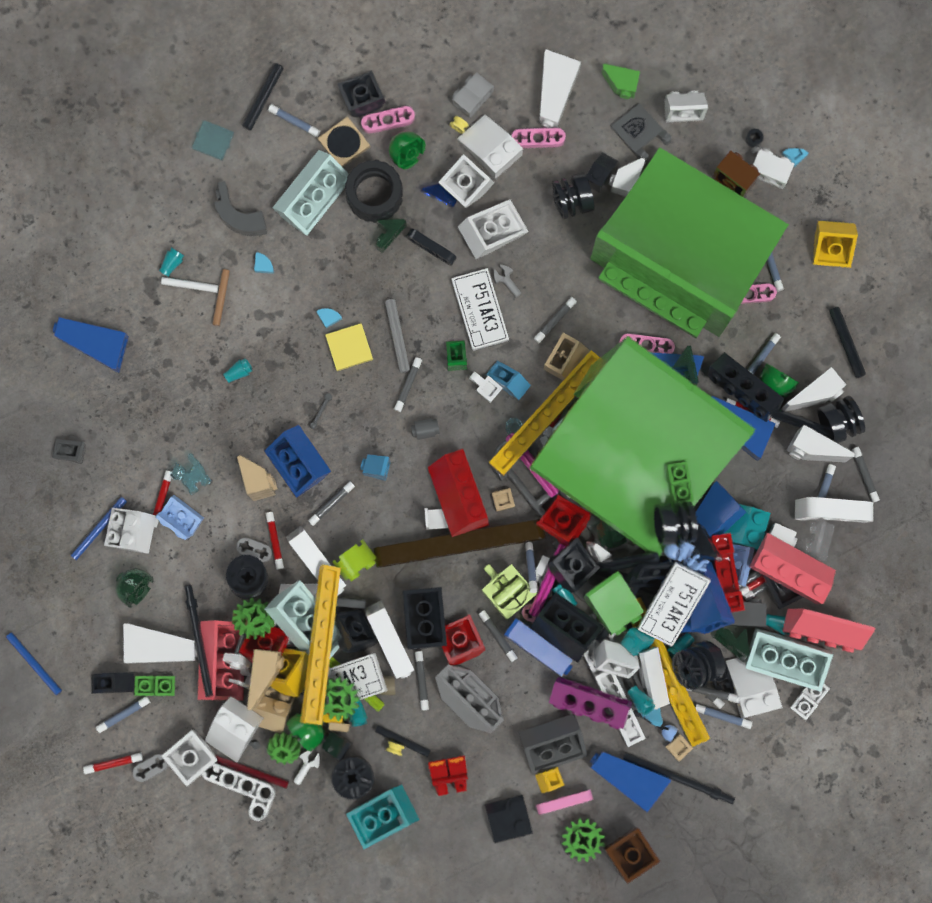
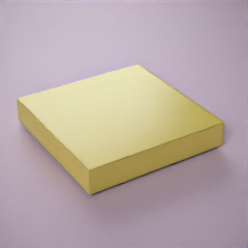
M362 323L326 334L337 371L373 360Z

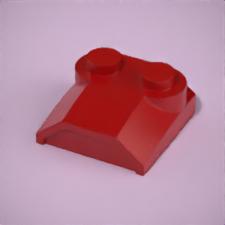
M558 495L536 525L557 538L560 544L567 546L572 540L580 536L591 516L586 510Z
M470 614L445 625L447 646H442V649L450 665L464 663L479 656L486 650Z
M271 627V632H265L263 638L260 635H257V639H254L253 635H250L248 639L245 638L239 654L248 658L251 663H253L254 650L257 649L282 652V657L289 638L282 629Z

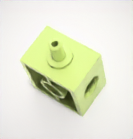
M490 564L484 568L492 579L482 589V593L506 620L510 619L537 595V593H530L529 584L512 564L499 573Z

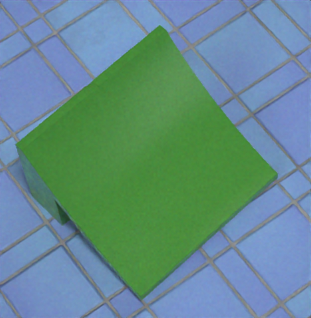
M659 147L630 192L598 233L590 260L604 268L598 280L692 337L697 338L702 328L720 337L789 224Z
M627 336L591 365L574 392V395L578 397L577 401L548 439L529 469L647 553L657 552L660 556L665 546H660L657 541L654 528V507L657 504L670 503L673 510L675 507L667 465L687 462L694 497L692 504L695 506L724 467L753 435L755 429Z

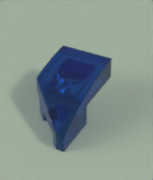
M440 184L424 187L420 190L429 197L436 198L451 208L457 202V199Z

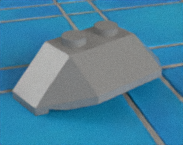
M448 664L435 677L441 699L469 727L492 733L504 721L498 697L471 670Z

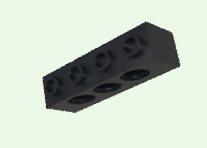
M725 352L709 368L707 376L713 383L721 386L727 394L735 397L741 405L749 408L758 418L763 419L765 422L781 408L784 398Z

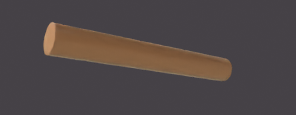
M226 269L222 270L212 323L215 326H220L230 273Z

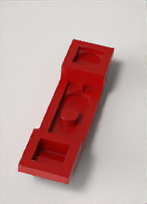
M731 533L711 536L714 545L723 559L720 562L714 560L713 562L731 612L744 611L742 591L739 589L733 557L734 548Z

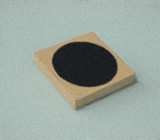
M348 117L318 138V141L328 154L342 167L370 148V144Z

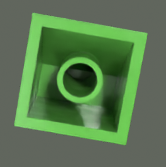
M619 572L613 574L583 597L610 636L614 633L618 636L626 630V624L630 621L632 624L636 623L642 618L640 614L644 612Z

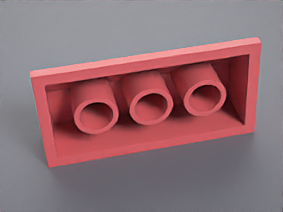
M766 533L749 566L815 604H823L832 588L836 571L769 533Z
M787 609L783 632L790 633L789 637L801 639L802 636L807 638V642L818 644L821 641L825 643L824 646L836 648V646H840L842 651L854 653V650H862L875 631V627L807 609Z
M200 621L213 696H205L199 665L198 700H228L230 697H233L237 701H243L244 687L229 682V679L244 682V676L241 675L240 670L230 668V664L223 661L225 653L234 654L240 638L239 630H235L234 624L230 621Z

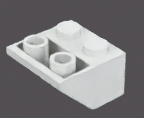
M112 508L104 546L149 554L156 516L140 511Z

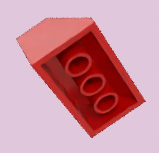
M460 449L445 454L428 467V471L451 536L454 537L489 525L488 516L464 450Z

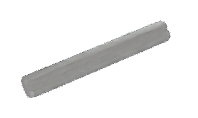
M389 299L385 301L399 370L401 373L410 371L396 302L395 299Z

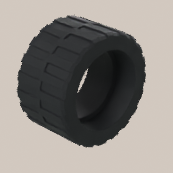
M367 160L366 162L359 163L348 174L345 183L346 197L351 211L358 218L366 222L378 223L386 221L398 212L402 204L403 190L400 176L394 167L379 160ZM370 177H380L387 180L392 187L391 197L379 206L363 204L359 201L356 193L357 187L362 181Z

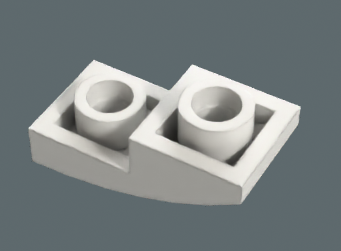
M824 683L821 692L805 687L790 708L807 720L817 708L818 703L830 690V687Z

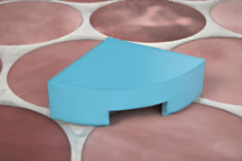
M789 148L782 152L785 158L790 159L794 163V167L809 154L806 150Z
M256 253L254 271L257 273H274V268L269 258L261 253Z
M332 309L316 311L326 328L342 320L341 315Z
M660 708L653 709L647 715L641 713L643 717L645 716L646 719L652 722V725L661 727L663 724Z

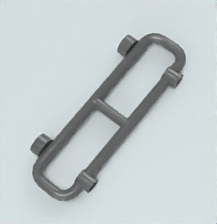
M506 439L496 447L494 455L507 443ZM534 442L528 451L536 458L539 447ZM492 469L501 481L508 476L541 518L546 511L542 508V505L552 498L547 492L536 500L512 469L504 476L496 469ZM559 490L563 498L581 508V506L576 501H574L572 498L567 497L565 493ZM592 515L586 528L594 535L593 543L600 545L602 537L599 529L596 527L599 525V522ZM555 541L552 544L555 550H557L560 543Z

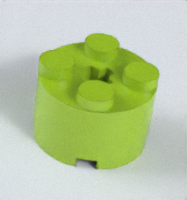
M363 539L360 541L361 546L358 547L355 544L339 556L340 561L338 563L335 560L332 562L335 567L341 568L340 574L345 581L349 579L352 582L360 576L359 571L365 567L368 570L376 564L374 560L377 557Z

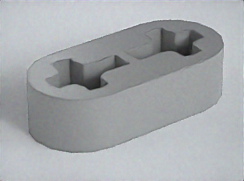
M249 538L240 539L236 546L240 554L255 556L264 563L271 560L273 555L269 546ZM249 542L248 545L254 549L253 551L246 549L245 552H242L241 544ZM266 548V552L269 555L261 559V555L256 553V550L263 551Z
M163 754L155 755L137 765L133 770L135 780L144 782L165 771L169 765L162 757ZM157 758L164 760L162 769L160 766L154 769L152 765L157 763ZM140 767L142 770L147 769L148 767L150 769V771L145 773V778H143V776H138V773L140 772Z

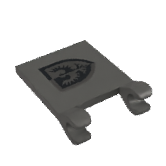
M640 103L611 125V128L635 153L637 158L645 159L644 163L648 161L649 157L648 153L642 149L657 136L664 145H668L672 138Z

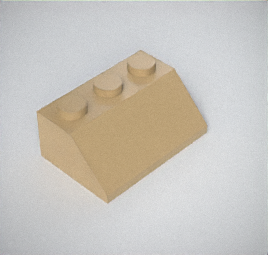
M238 456L237 459L247 495L253 501L276 495L275 490L278 488L276 480L271 473L268 474L264 468L242 456Z

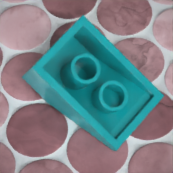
M740 504L746 513L724 534L731 533L733 544L751 547L757 552L763 541L771 513Z
M402 784L346 814L363 849L420 820Z

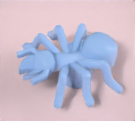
M679 542L678 546L676 544L665 546L664 553L670 559L678 560L679 562L683 560L682 565L685 566L687 564L690 569L702 572L707 570L706 564L709 563V560L695 561L700 557L699 554L691 558L695 548L687 542L681 544Z

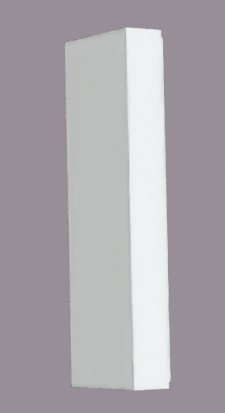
M652 647L639 652L647 693L654 700V710L670 704L658 647Z

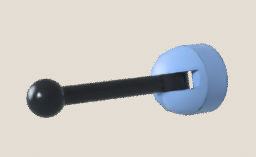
M637 709L634 710L635 717H640L650 724L652 723L645 716L643 717L641 713H638ZM672 725L664 727L655 726L662 730L663 738L669 742L672 741L678 728Z

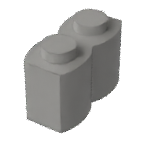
M478 73L473 76L470 75L464 83L465 86L462 89H457L452 96L453 105L469 118L476 113L494 91V86Z

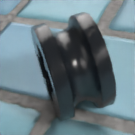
M751 129L747 133L746 143L750 147L759 146L764 138L762 131ZM754 134L758 136L757 139L759 138V140H756L755 142H753L752 138H750V136L753 137Z

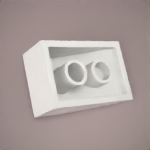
M483 115L457 138L464 148L494 179L499 177L523 154V148L515 139L486 115Z
M511 200L469 216L458 226L476 259L501 248L529 232Z
M831 367L785 404L781 410L787 412L824 404L828 400L833 402L844 393L842 388L846 384Z
M805 425L796 432L786 450L790 452L789 455L797 460L801 458L802 460L847 462L855 455L852 451Z
M748 655L725 661L734 687V694L740 695V701L737 703L741 718L782 708L773 677L745 668Z
M230 697L221 706L213 720L205 742L235 762H238L262 722L263 717L253 710H247V706Z

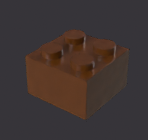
M730 150L716 167L712 179L740 196L745 197L761 173L758 172L759 170L756 166L745 162L739 153H734Z
M638 827L633 828L604 848L627 884L660 863L659 858Z

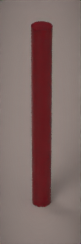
M215 755L217 758L215 763L285 789L289 785L287 780Z

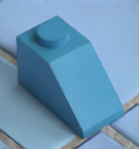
M499 361L486 374L487 377H491L503 387L506 393L518 400L531 386L518 371Z
M367 454V458L362 460L360 470H363L364 476L386 481L391 462L389 457Z

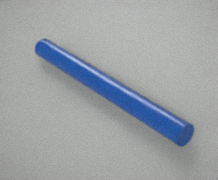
M120 497L112 508L121 509L127 501ZM112 508L76 548L71 557L77 560L107 526Z
M12 632L6 636L8 641L56 696L62 692L60 687Z

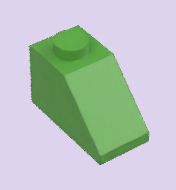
M603 64L601 74L614 93L620 95L623 99L634 98L640 71Z

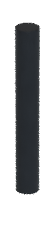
M379 725L375 730V733L423 756L428 757L431 750Z

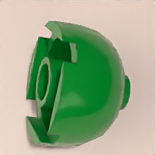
M400 132L393 136L388 148L389 157L399 168L401 167L403 170L409 169L417 164L419 160L416 158L420 153L424 154L426 144L414 132Z
M768 363L760 375V380L782 397L792 394L799 384L797 380Z
M302 712L297 713L286 724L293 736L298 737L299 743L311 752L321 744L324 738V730L322 725L301 723Z

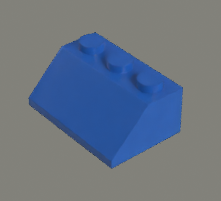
M299 425L284 431L264 451L296 498L321 482L331 472Z

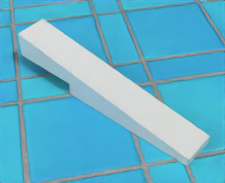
M594 640L584 654V658L600 691L627 700L616 675L596 669L594 649L600 643ZM631 709L625 727L619 729L627 747L646 739Z

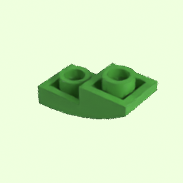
M687 462L667 465L674 506L676 502H681L682 504L684 501L694 502Z
M175 676L134 677V696H175Z

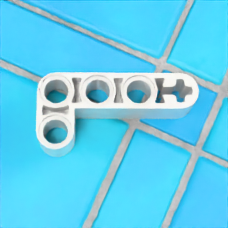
M818 497L795 500V520L823 519L869 523L873 522V502Z
M214 763L212 766L215 772L221 773L219 780H217L219 776L216 774L209 776L207 770L202 773L203 778L210 782L254 798L249 809V815L253 820L260 821L267 817L276 795L273 785ZM227 773L234 775L235 779L232 784H228L225 781ZM250 780L252 782L253 788L251 791H246L243 788L244 781ZM264 787H268L271 790L269 798H264L261 795V790ZM256 806H261L264 809L262 817H257L254 814Z

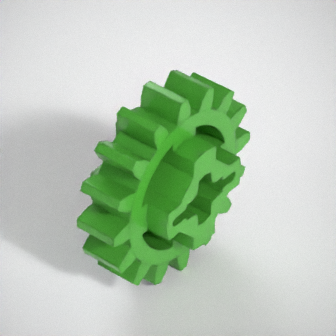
M251 598L249 603L243 600V606L237 604V610H233L232 624H234L235 630H239L240 636L245 633L247 639L250 635L257 639V635L263 638L265 632H271V627H274L275 621L264 610L268 606V602L261 604V599L254 602V599Z
M337 677L336 682L333 678L329 679V684L327 683L323 715L329 713V719L336 716L337 721H339L342 716L344 719H347L349 714L353 715L355 713L354 709L360 706L356 701H359L361 697L356 696L359 689H353L354 682L349 685L348 678L344 679L343 682L341 677ZM334 686H341L344 689H337L336 687L334 688ZM340 695L342 698L337 702V696ZM334 708H340L344 711H336Z
M578 818L577 824L571 821L572 827H565L568 833L562 834V837L566 838L562 845H567V848L564 850L566 853L572 852L570 858H574L576 855L578 862L581 861L582 857L588 862L589 856L593 859L596 858L595 852L601 854L598 848L599 846H604V843L600 842V839L605 837L604 835H599L602 829L600 827L595 828L596 822L590 825L589 819L586 818L585 822L582 823V820ZM580 827H588L592 830L584 832ZM574 831L575 839L570 843V836ZM578 832L584 837L588 836V839H586L588 848L583 843H578L580 841ZM596 837L595 847L592 848V839ZM582 848L587 853H578L575 850Z

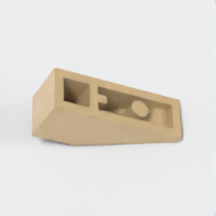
M254 650L247 710H253L257 707L280 669L283 668L284 657H281L282 652Z

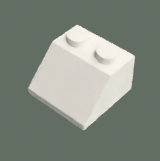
M690 91L687 94L671 92L669 95H666L664 101L666 122L702 121L708 109L704 93H699L698 91Z
M464 154L438 182L466 208L481 198L494 184Z
M191 730L162 755L186 786L191 784L217 761L209 745L196 730Z

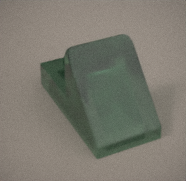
M404 219L378 220L377 225L386 233H382L376 239V249L383 253L407 227V222Z
M689 345L685 348L672 369L675 371L685 369L683 377L697 386L699 381L692 347Z
M722 627L717 630L713 638L742 662H745L749 656L747 629L745 628L737 639L729 629Z

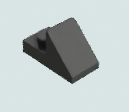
M56 439L52 458L82 464L86 444Z

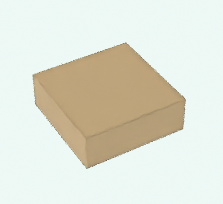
M510 488L492 493L496 512L515 507Z
M329 722L330 731L348 732L350 724Z
M678 734L665 746L678 762L693 749L681 734Z

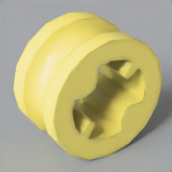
M454 116V122H450V126L455 131L463 134L465 132L464 128H467L469 125L462 118Z
M388 741L389 747L386 748V751L402 756L401 750L405 746Z

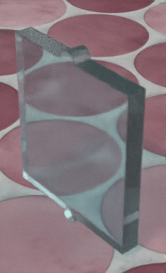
M204 120L199 132L196 133L197 137L192 149L223 160L227 149L230 148L234 132Z

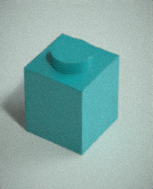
M634 627L629 629L621 644L633 656L639 655V652L649 649L656 638Z

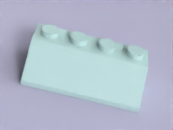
M318 150L273 206V209L284 220L307 236L344 190L349 173L330 154Z
M299 580L278 594L264 610L300 651L306 652L309 655L316 598ZM335 621L330 658L340 648L338 638L341 635Z
M755 627L745 668L821 692L833 654L828 649Z

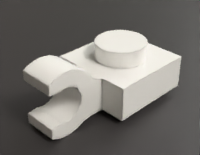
M475 371L469 378L479 386L476 392L490 403L503 389L491 377L488 376L484 380Z
M544 555L536 569V580L539 583L537 590H539L542 583V574H546L549 568L548 561L550 558Z
M224 654L223 661L230 664V668L240 670L243 676H251L248 668L253 666V663L248 658L240 654Z

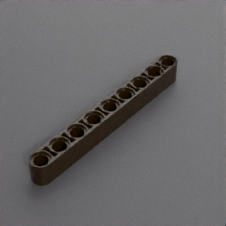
M537 519L473 530L454 537L450 534L376 547L373 550L374 555L377 557L375 559L376 568L543 540L546 539L545 531L536 525L540 520Z

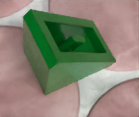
M465 340L446 342L448 371L467 370Z

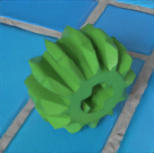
M284 731L281 735L275 733L269 739L267 754L270 755V760H276V763L282 762L285 765L288 762L292 764L299 757L301 744L298 742V737H292L291 733L289 735L285 734Z

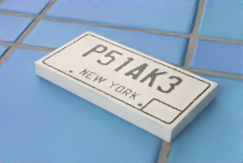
M488 268L451 278L472 350L475 351L509 341Z
M675 561L639 623L638 630L673 646L710 583V578Z
M375 653L330 668L335 682L337 677H341L342 682L348 678L349 685L354 682L353 689H359L356 696L361 697V699L387 691ZM334 686V688L336 687L337 689H344L341 686ZM340 695L337 696L336 701L339 702L342 697Z

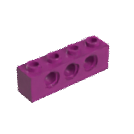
M560 676L554 683L549 703L553 704L557 709H567L572 711L574 715L590 717L592 721L607 723L614 729H623L625 727L633 703ZM567 695H574L576 701H570ZM586 701L593 702L595 707H588ZM604 708H611L613 710V714H607Z

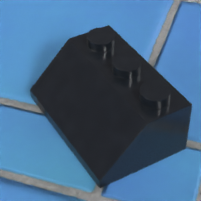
M442 587L403 590L407 650L447 646Z
M555 593L536 617L530 629L578 663L604 626Z

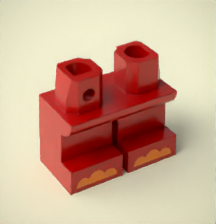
M465 755L447 759L450 776H448L446 759L428 762L432 784L435 786L438 796L449 794L447 783L455 782L456 793L467 791L466 780H468Z

